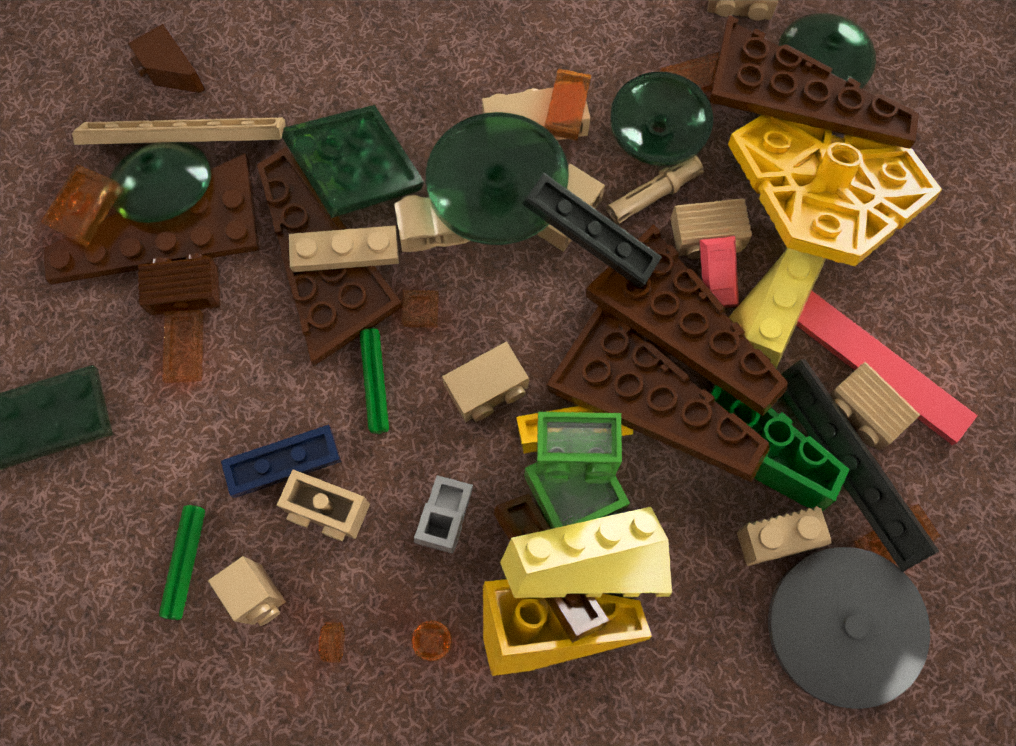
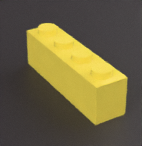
M787 248L729 316L733 323L737 322L745 331L744 336L755 349H760L776 369L826 258L801 253Z
M651 507L513 537L500 562L514 598L565 597L567 594H585L586 597H601L603 593H622L623 597H638L641 593H655L656 597H669L672 594L669 542Z

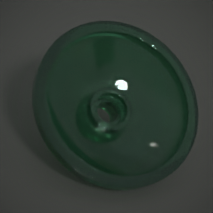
M814 13L803 16L786 28L778 43V46L787 44L833 68L831 73L845 81H848L850 77L860 82L859 88L861 89L869 82L875 70L876 52L870 37L855 22L840 15Z
M649 72L631 79L617 92L610 112L611 130L620 147L633 158L651 165H676L691 159L706 145L713 128L712 106L703 90L691 80L670 72ZM653 128H661L664 132H656Z
M187 142L148 143L128 153L116 165L107 184L108 199L113 208L121 216L129 220L144 223L167 220L187 211L201 199L211 180V167L204 153L196 146Z

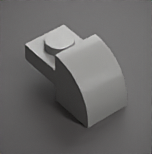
M437 475L428 503H425L414 536V543L453 554L462 531V523L472 494L473 485Z

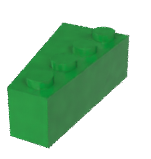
M716 384L714 385L710 394L715 397V401L730 414L734 413L769 442V451L754 479L810 509L817 506L824 511L836 501L850 470L811 436L805 437L792 426L793 421L783 412L778 414L774 409L770 408L762 416Z

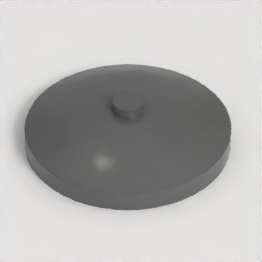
M852 547L830 548L812 553L799 560L787 570L777 584L769 605V638L779 664L798 687L822 702L852 709L871 708L885 704L897 698L913 684L927 659L930 645V624L923 599L916 586L899 567L876 553Z

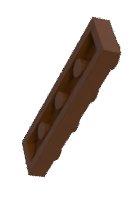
M529 494L496 505L493 513L509 540L513 537L551 529ZM567 594L565 597L545 598L572 643L605 628L609 622L595 597H586L585 594Z

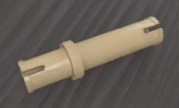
M692 154L671 168H663L659 171V175L613 203L606 206L608 215L615 224L619 225L669 193L671 195L677 193L685 183L704 173L700 159Z

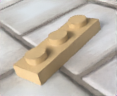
M396 225L289 234L290 268L292 272L399 264Z

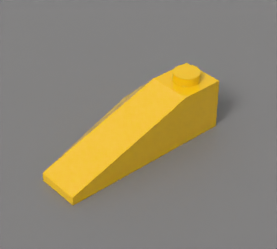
M507 579L485 581L483 584V640L491 675L531 671L649 640L652 635L639 600L604 593L601 597H595L609 622L605 628L572 643L545 598H514Z

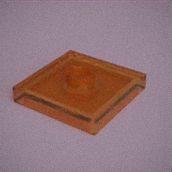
M77 164L43 216L41 223L87 247L124 186L113 179Z

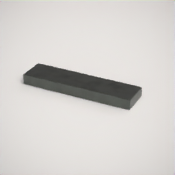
M545 173L542 174L522 203L523 206L639 288L646 284L662 256Z

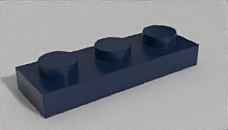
M330 425L221 460L229 494L233 498L287 481L292 470L308 474L342 462Z

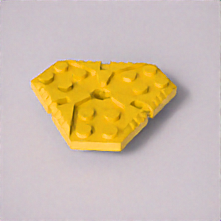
M760 115L733 132L728 143L737 162L750 181L752 188L757 194H761L759 200L765 207L786 247L801 253L830 259L837 263L851 266L858 265L887 239L892 237L896 230L903 228L906 223H909L931 205L942 190L912 149L844 134L842 138L832 135L830 130Z

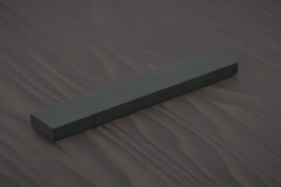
M800 359L781 373L788 382L787 389L782 395L809 436L850 469L843 486L901 571L904 572L939 552L936 545L807 361Z

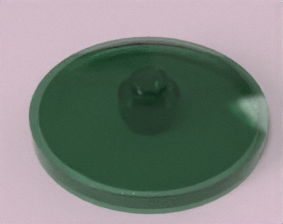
M492 112L479 114L452 126L437 141L430 153L426 167L427 192L436 215L457 235L470 241L487 245L517 243L538 234L549 225V223L523 206L522 203L543 173L568 189V163L559 142L539 123L513 113Z

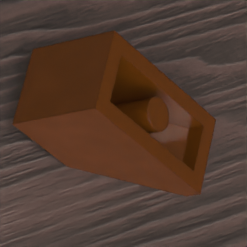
M163 24L128 43L135 55L130 59L133 66L141 77L148 75L155 86L197 93L205 90L195 69Z

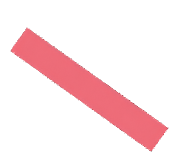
M811 291L796 326L853 370H856L861 364L866 362L920 414L917 419L951 445L958 443L978 415Z

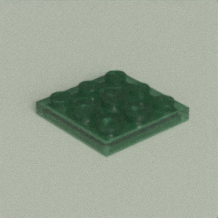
M375 105L283 128V140L331 218L422 190L424 180Z

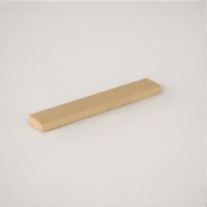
M283 117L84 122L72 132L74 145L280 140L286 131V125Z

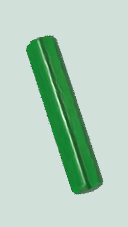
M375 328L364 329L360 332L368 429L372 434L385 433L389 430L380 334L378 329Z
M185 505L182 509L159 610L161 618L180 620L183 616L205 516V509L202 507Z

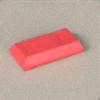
M735 236L699 240L703 283L725 308L738 307L739 293Z

